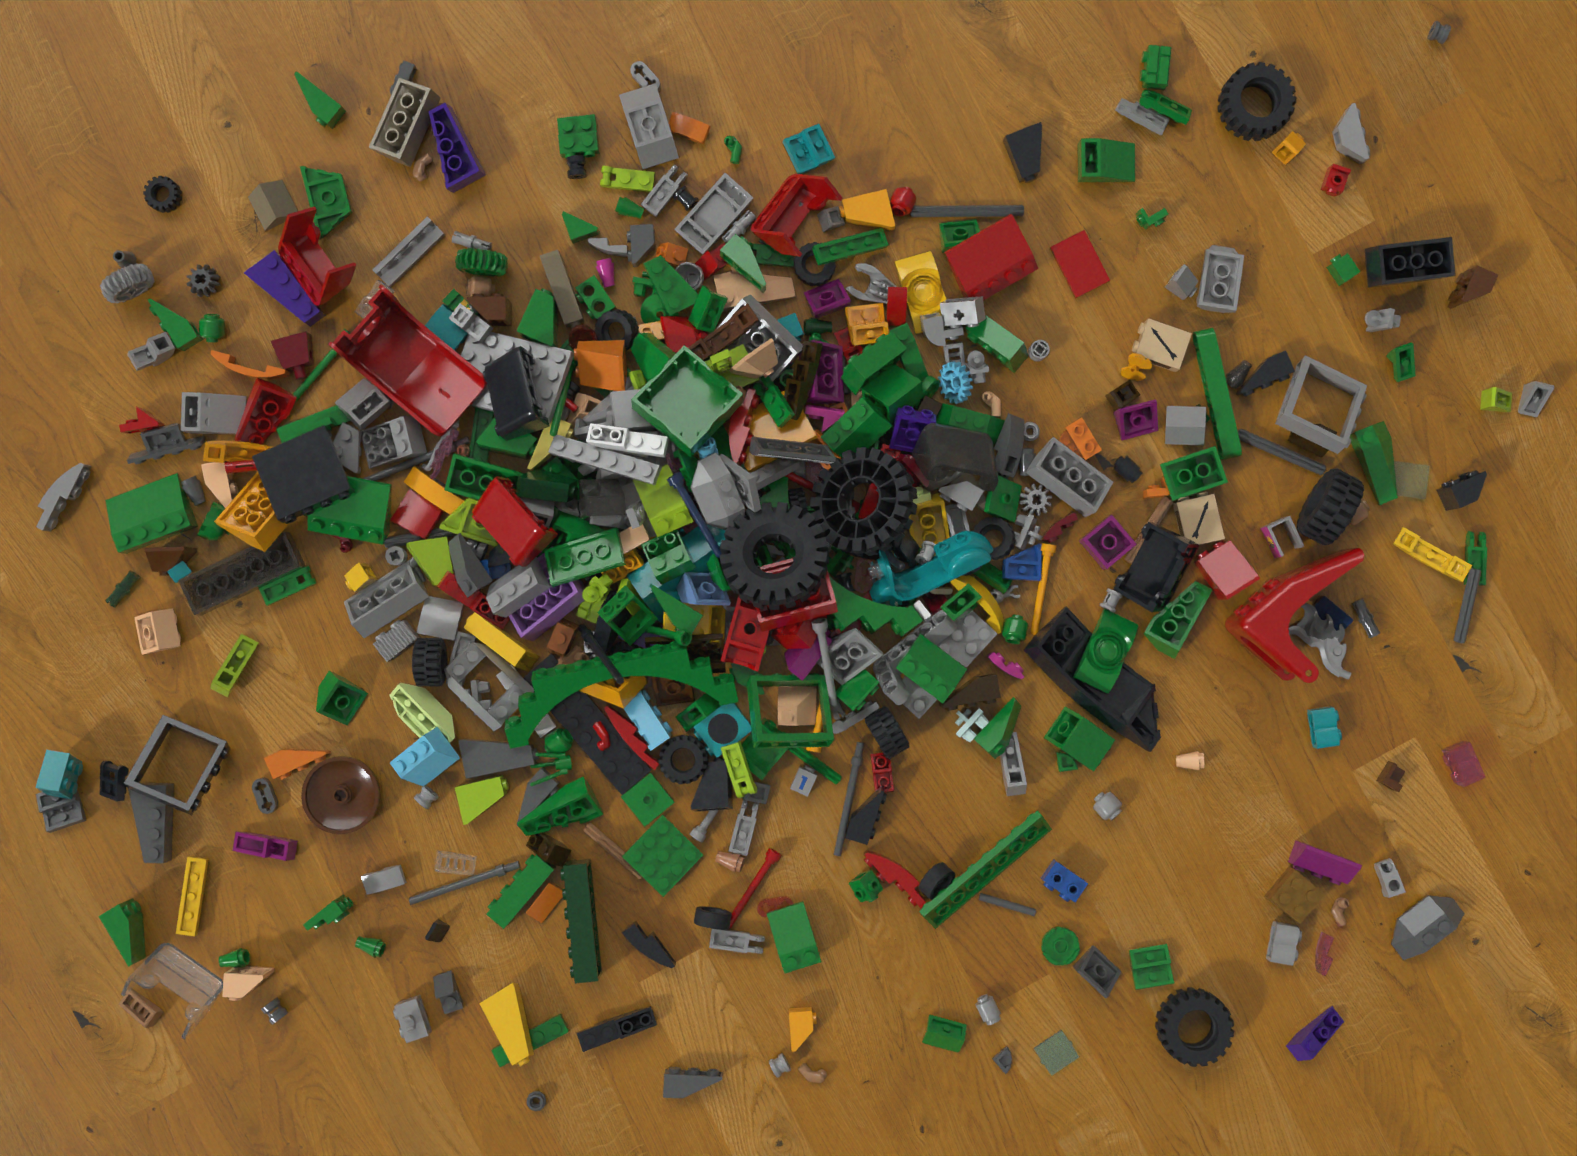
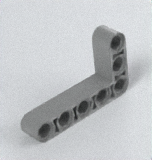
M943 610L930 617L881 656L873 665V671L884 694L896 705L903 704L909 696L908 690L900 676L902 672L896 669V666L920 633L938 645L957 629V622L953 621Z

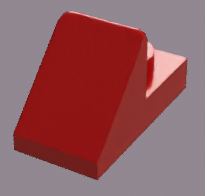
M722 243L711 252L706 251L695 263L702 269L704 281L728 265L720 257V249L725 243Z
M137 406L138 420H126V424L119 425L120 432L125 434L138 433L165 426L164 423L149 412Z

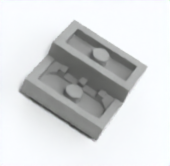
M429 596L424 601L417 633L455 641L464 604Z

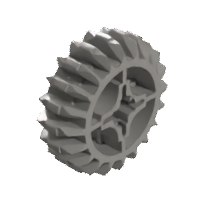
M136 263L135 265L124 266L115 272H111V275L106 276L102 280L100 287L107 301L120 303L131 300L148 291V288H151L155 281L151 270L146 265Z

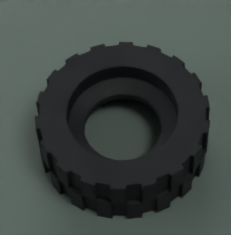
M817 242L807 243L805 246H802L800 248L802 255L794 258L795 274H797L799 280L810 286L826 284L832 278L836 268V261L824 264L823 270L816 274L806 269V260L814 255L812 247L821 244Z
M621 309L603 313L595 324V338L597 341L613 340L609 335V327L613 322H619L625 329V335L622 340H625V350L627 351L632 347L634 339L639 333L637 321L632 317V314L627 313L625 310L621 311Z
M987 517L975 525L973 532L980 533L983 536L992 529L1000 531L1003 536L1002 543L998 547L993 548V552L990 553L991 560L1004 559L1014 549V543L1016 542L1015 532L1003 519Z

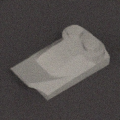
M1212 245L1209 249L1205 250L1199 295L1196 299L1197 307L1221 313H1235L1237 311L1244 255L1238 254L1234 248Z

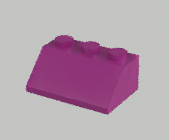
M811 340L823 345L818 369L807 403H843V381L840 379L843 375L842 346Z
M1296 840L1288 860L1289 863L1294 864V869L1302 872L1305 869L1312 871L1311 875L1321 879L1324 875L1330 878V882L1341 885V882L1349 884L1362 867L1361 864Z

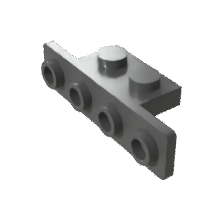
M179 422L143 431L140 435L146 450L130 454L127 462L128 464H140L145 462L146 459H160L165 454L172 453V455H176L189 448L196 450L202 447L205 436L186 440Z

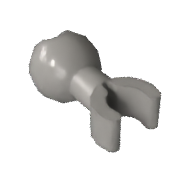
M1018 585L1010 586L1005 594L997 589H993L990 592L994 595L997 603L1002 602L1007 597H1020V595L1010 594L1014 588H1018Z

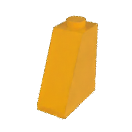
M887 189L842 199L839 212L841 218H845L846 223L877 229L883 227V230L888 231L895 230V222Z

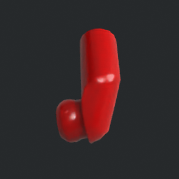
M598 721L593 725V728L601 741L597 742V746L601 751H604L606 748L609 749L611 743L607 730L601 721Z

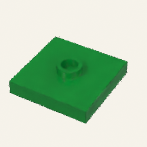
M996 474L991 475L984 512L1007 522L1015 523L1022 486Z
M651 772L621 796L644 827L675 803Z

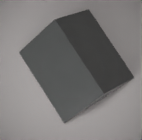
M1094 945L1073 965L1074 969L1105 998L1109 996L1121 973Z

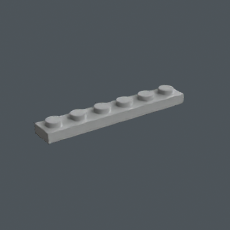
M560 435L554 436L548 451L555 456L654 486L662 468L660 465Z

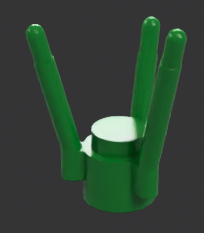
M537 752L536 756L556 759H554V762L530 765L531 768L555 766V769L560 771L530 783V786L532 787L557 776L568 774L567 770H572L570 755H565V753Z

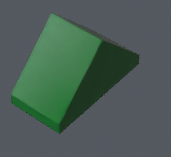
M563 211L562 217L573 244L599 235L598 227Z

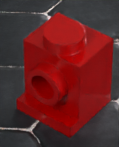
M1332 164L1327 168L1320 190L1325 191L1330 196H1339L1344 191L1351 169Z

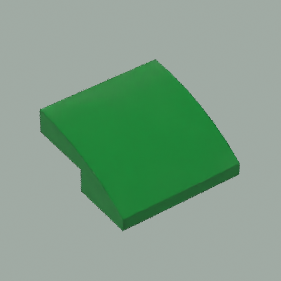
M1167 944L1129 950L1135 990L1174 984Z

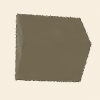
M283 180L260 183L248 196L265 231L284 223L287 214L298 211Z

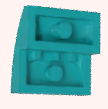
M820 124L803 129L801 133L785 138L782 141L797 174L807 173L835 159Z
M442 304L425 326L456 351L459 345L464 343L468 333L449 319L454 311L445 304Z

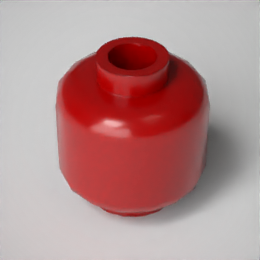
M909 187L896 188L890 198L892 213L897 216L910 214L916 203V195Z

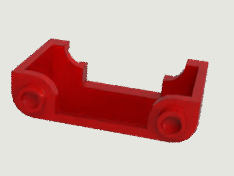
M496 476L472 509V518L485 527L510 556L509 560L515 566L526 567L558 533L552 527L548 530L544 525L545 522L534 515L518 497L516 490L513 489L515 485L509 478Z

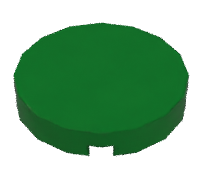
M1058 926L1051 928L1044 934L1041 941L1043 955L1054 965L1071 964L1080 952L1078 937L1072 930L1066 927Z

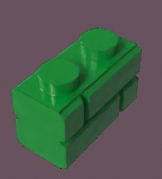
M1149 45L1146 51H1143L1141 62L1144 63V70L1141 69L1139 81H1142V88L1166 89L1169 79L1171 47Z

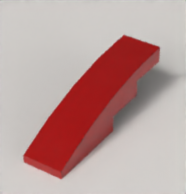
M607 705L604 710L620 736L644 762L655 770L659 766V761L646 752L649 744L635 734L638 730L636 725Z

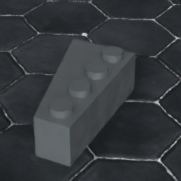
M139 783L174 798V783ZM128 789L144 863H166L171 861L173 808Z

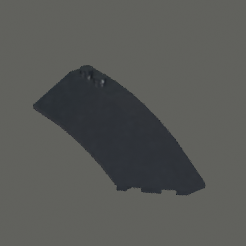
M1067 606L1064 607L1032 638L1024 651L1058 687L1086 711L1112 730L1151 752L1161 738L1160 730L1157 729L1156 719L1159 718L1157 703L1154 701L1155 684L1146 680L1124 662L1121 672L1109 694L1073 678L1092 633Z

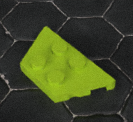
M468 497L439 526V529L455 534L461 533L464 537L492 546L499 544L482 524L477 523L472 518V509L478 502V500Z

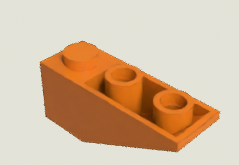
M283 749L265 757L264 760L272 778L280 777L283 780L292 776L291 772L296 769L300 772L309 768L308 764L313 761L317 764L326 760V755L331 752L330 750Z

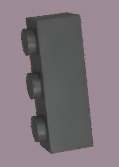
M403 61L400 64L399 72L394 78L395 82L390 87L391 95L399 78L412 82L417 70L414 64Z

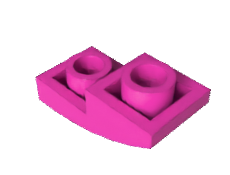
M991 652L986 656L990 662L1006 674L1019 679L1024 678L1022 674L1024 670L1017 662L1015 664L1009 662L1004 665L1005 659L999 652L997 654Z

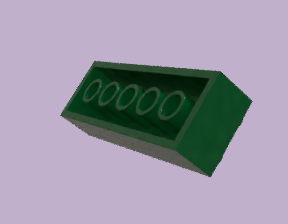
M591 859L567 861L563 869L560 870L561 880L565 881V888L562 889L563 900L567 901V908H564L565 920L569 921L566 935L567 939L571 941V947H568L569 959L573 961V965L570 966L571 978H574L575 984L599 981L602 975Z

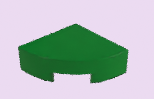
M1056 752L1059 772L1078 770L1077 763L1071 756Z

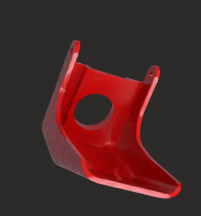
M380 284L378 286L379 290L368 302L372 308L368 315L351 334L343 330L328 345L436 436H443L484 391L487 382L478 369L418 321L400 304L398 299L388 289Z
M1360 548L1342 549L1273 579L1270 578L1262 585L1261 589L1251 594L1244 604L1239 605L1233 611L1234 613L1226 619L1225 627L1227 631L1282 680L1289 681L1297 676L1305 683L1316 681L1319 675L1318 668L1293 644L1290 638V619L1312 596L1361 563L1365 556L1363 550ZM1307 670L1311 671L1310 676H1306Z

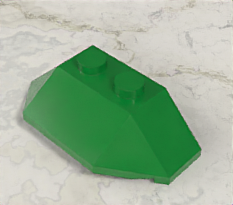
M942 403L936 416L935 428L938 426L943 427L947 445L981 453L996 444L1005 420Z

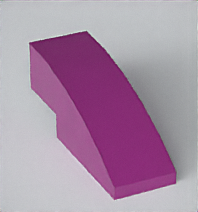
M237 831L235 832L232 851L263 858L270 857L289 861L295 860L298 841Z

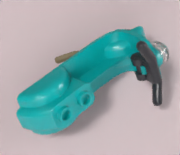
M962 531L934 546L936 556L931 561L923 565L918 564L904 571L901 570L905 569V564L899 560L897 552L893 551L892 548L885 552L879 550V559L875 563L871 562V567L868 568L872 578L877 577L878 579L870 589L871 598L876 603L905 607L911 599L928 592L932 594H951L953 592L951 587L940 586L962 575L967 576L977 572L984 564L991 560L990 553L993 552V547L989 540L980 533Z

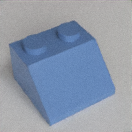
M685 572L676 587L683 603L694 605L731 604L727 592L721 590L712 581L710 573Z

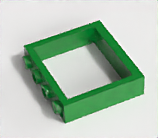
M775 673L772 675L754 674L750 676L746 684L754 749L830 747L834 741L825 675L811 673L803 681L795 674L782 675ZM818 686L824 733L763 734L758 687Z

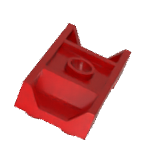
M738 596L721 661L746 666L758 672L770 630L761 632L756 609L752 601H749L747 604ZM747 623H752L755 626L753 634H748L745 631Z

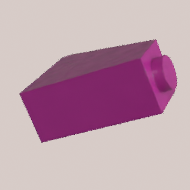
M829 628L825 632L828 646L832 642ZM818 636L811 648L787 649L784 652L788 669L802 681L821 657Z

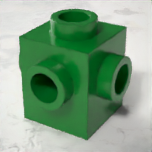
M872 870L858 874L849 882L854 895L860 903L876 900L879 897L878 894L883 890L879 879Z

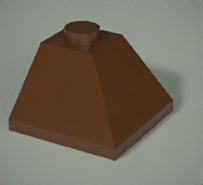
M184 546L145 548L152 572H159V576H169L168 570L181 561L187 563L197 552V548Z

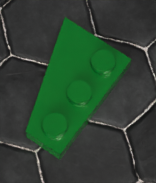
M661 255L643 263L668 316L695 304L699 294Z

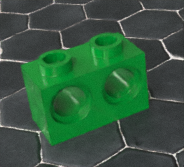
M595 275L575 287L578 292L575 294L581 304L586 303L588 306L586 312L592 320L594 318L597 320L603 313L617 310ZM593 288L594 293L591 296H586L585 290ZM597 304H604L605 309L602 312L595 311Z

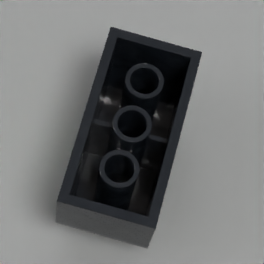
M1452 237L1378 245L1364 249L1368 288L1456 276Z

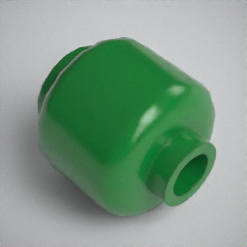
M204 314V317L199 319V335L206 338V342H218V339L225 336V320L220 318L218 314Z
M1012 615V617L1006 618L1002 629V636L1005 638V641L1011 644H1020L1026 640L1028 622L1023 620V616Z
M557 728L546 735L544 748L547 753H566L572 748L573 737L567 729Z

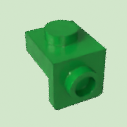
M1141 208L1136 213V220L1146 230L1153 225L1158 227L1166 222L1165 218L1169 213L1166 208H1163L1148 217L1145 210Z

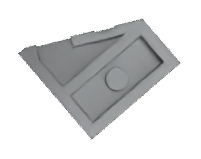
M343 422L333 444L342 466L360 474L359 456H361L360 443L362 441V431Z

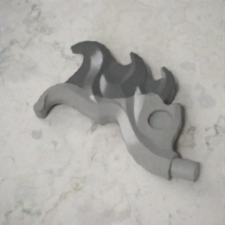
M1308 603L1303 604L1301 608H1304V617L1298 624L1289 627V635L1295 634L1309 646L1318 647L1324 666L1335 676L1349 679L1351 672L1341 667V662L1347 648L1346 644H1340L1345 636L1344 627L1340 623L1339 630H1335L1333 620L1329 614L1326 613V619L1322 620L1314 606Z

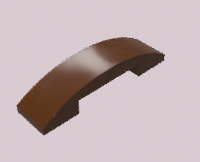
M747 303L735 312L731 319L704 339L700 338L688 349L705 362L710 359V356L721 352L745 334L759 321V318Z

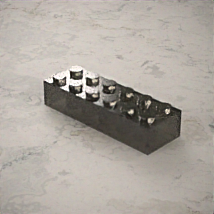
M283 531L266 551L251 546L178 581L193 614L202 616L252 593L262 586L304 568L306 565L291 533Z

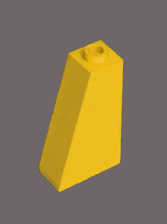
M474 612L466 620V625L463 628L514 667L529 672L540 656L477 613Z
M512 983L479 1004L512 1066L519 1064L521 1067L530 1061L529 1057L533 1056L534 1052L518 983Z

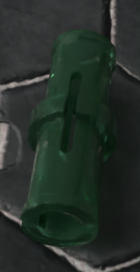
M130 570L125 578L115 585V590L105 601L107 603L110 602L109 605L116 608L122 598L130 593L131 587L140 579L139 575H135L136 573Z

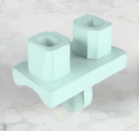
M968 708L963 714L959 710L956 712L959 718L955 723L960 726L963 721L966 722L956 733L959 738L962 737L971 743L977 735L970 727L975 723L983 729L989 723L980 708L969 719L967 717L972 712Z

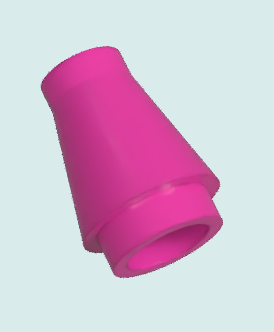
M611 258L596 261L597 266L595 267L604 287L614 286V262L612 263Z

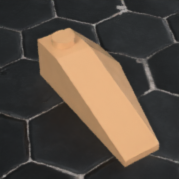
M731 271L713 275L717 293L728 298L722 313L732 311L742 298L750 294L760 304L796 297L792 278L763 275L766 282V291L762 293L740 273Z

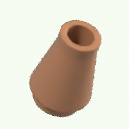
M718 851L715 862L735 873L736 871L741 872L745 857H742L740 854Z

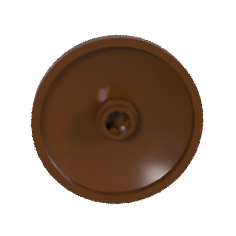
M338 756L318 763L308 773L303 783L301 799L307 817L319 829L332 834H348L361 829L371 821L379 807L381 792L377 777L365 763L352 757Z

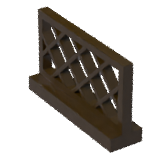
M723 633L692 635L691 642H698L699 644L696 646L689 644L687 646L690 661L698 657H710L713 673H726V662L721 661L724 650ZM662 636L645 637V646L650 648L652 647L650 644L665 645L675 640ZM710 641H719L715 645L709 643ZM705 646L709 648V650L704 652L701 650V648Z

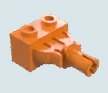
M1082 417L1065 427L1066 430L1059 438L1062 444L1085 460L1102 451Z

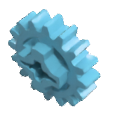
M953 361L943 365V369L939 370L941 376H938L937 379L941 381L939 387H942L940 393L945 394L944 399H949L950 403L955 402V404L968 400L967 396H971L969 389H973V386L970 385V382L973 380L968 377L970 371L966 372V366H961V362Z

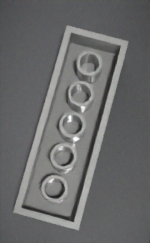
M971 611L964 618L957 620V629L937 645L965 667L997 635L974 611ZM904 675L902 680L909 696L903 705L920 719L937 699Z

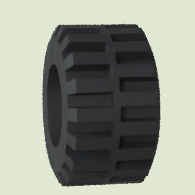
M417 638L412 653V672L416 685L442 686L446 679L444 668L447 666V649L442 638Z
M883 706L865 717L866 725L888 759L893 758L910 747L909 741L889 708Z
M691 735L673 737L665 743L659 754L661 772L663 771L664 776L669 778L671 782H677L678 784H690L698 780L704 773L708 763V753L704 744ZM687 748L693 752L695 763L691 769L682 771L674 766L672 757L676 750Z

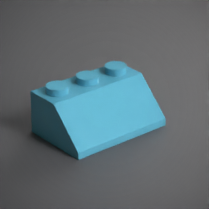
M436 727L419 738L393 759L390 764L401 779L424 786L459 760L460 757L440 729Z

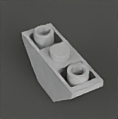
M1353 103L1344 111L1332 134L1336 150L1358 164H1362L1369 159L1370 149L1365 142V129L1361 127L1360 110L1356 107V103Z

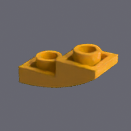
M634 548L624 554L626 565L601 573L602 575L606 573L615 583L625 578L628 573L643 566L645 562Z

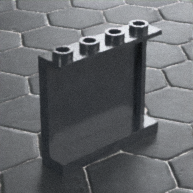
M325 425L252 456L277 520L282 523L289 524L296 521L297 517L301 515H311L315 512V509L329 507L333 504V501L338 499L345 500L355 492V489L350 486L331 440V431Z

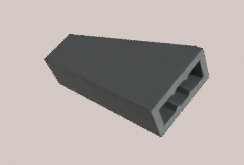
M476 739L459 740L466 779L534 765L537 763L536 760L539 759V756H536L538 750L534 748L533 744L510 749L508 742Z

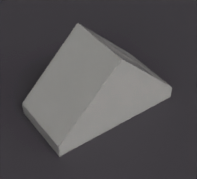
M1537 381L1525 384L1518 413L1537 417L1553 392L1554 385Z

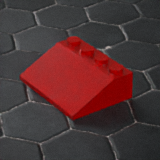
M1012 214L944 252L963 298L983 296L984 301L1038 269L1034 255Z
M791 558L760 567V570L766 573L772 572V574L780 573L788 569L794 561ZM828 571L825 579L821 578L819 589L816 592L811 590V597L803 603L798 599L795 601L796 606L787 609L786 605L782 604L780 605V610H770L769 605H764L763 609L755 607L761 632L838 612Z

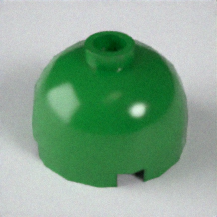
M213 501L211 509L207 512L197 536L212 541L221 539L224 534L229 535L230 532L214 522L224 511L225 507Z

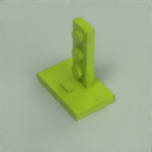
M744 344L731 350L721 351L710 356V359L705 361L712 371L724 377L735 387L742 386L744 388L760 380L759 378L753 379L732 374L729 371L743 357L748 355Z

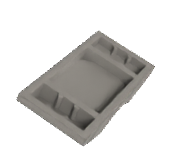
M724 173L674 230L703 255L721 238L731 224L741 216L754 198L729 175Z

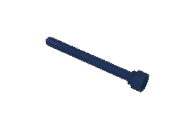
M681 472L672 475L666 480L670 486L677 489L715 556L720 558V547L685 489L683 475Z

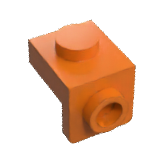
M669 242L662 243L656 250V256L661 255L670 265L678 267L681 263L686 262L688 249Z

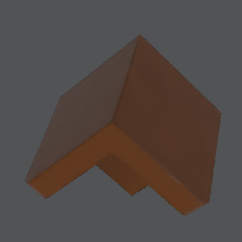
M1388 761L1376 781L1392 791L1400 792L1403 785L1399 784V781L1405 771L1399 768L1396 763Z

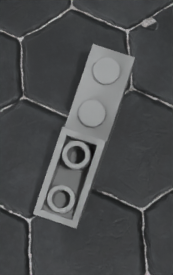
M79 463L52 484L38 507L44 509V512L36 526L37 528L51 532L58 523L57 518L66 507V500L75 501L82 492L81 487L84 481L89 478L92 466Z

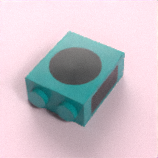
M732 703L720 706L695 725L693 733L699 741L704 740L707 744L705 749L711 756L719 757L722 754V746L740 741L752 730L749 721L737 705Z

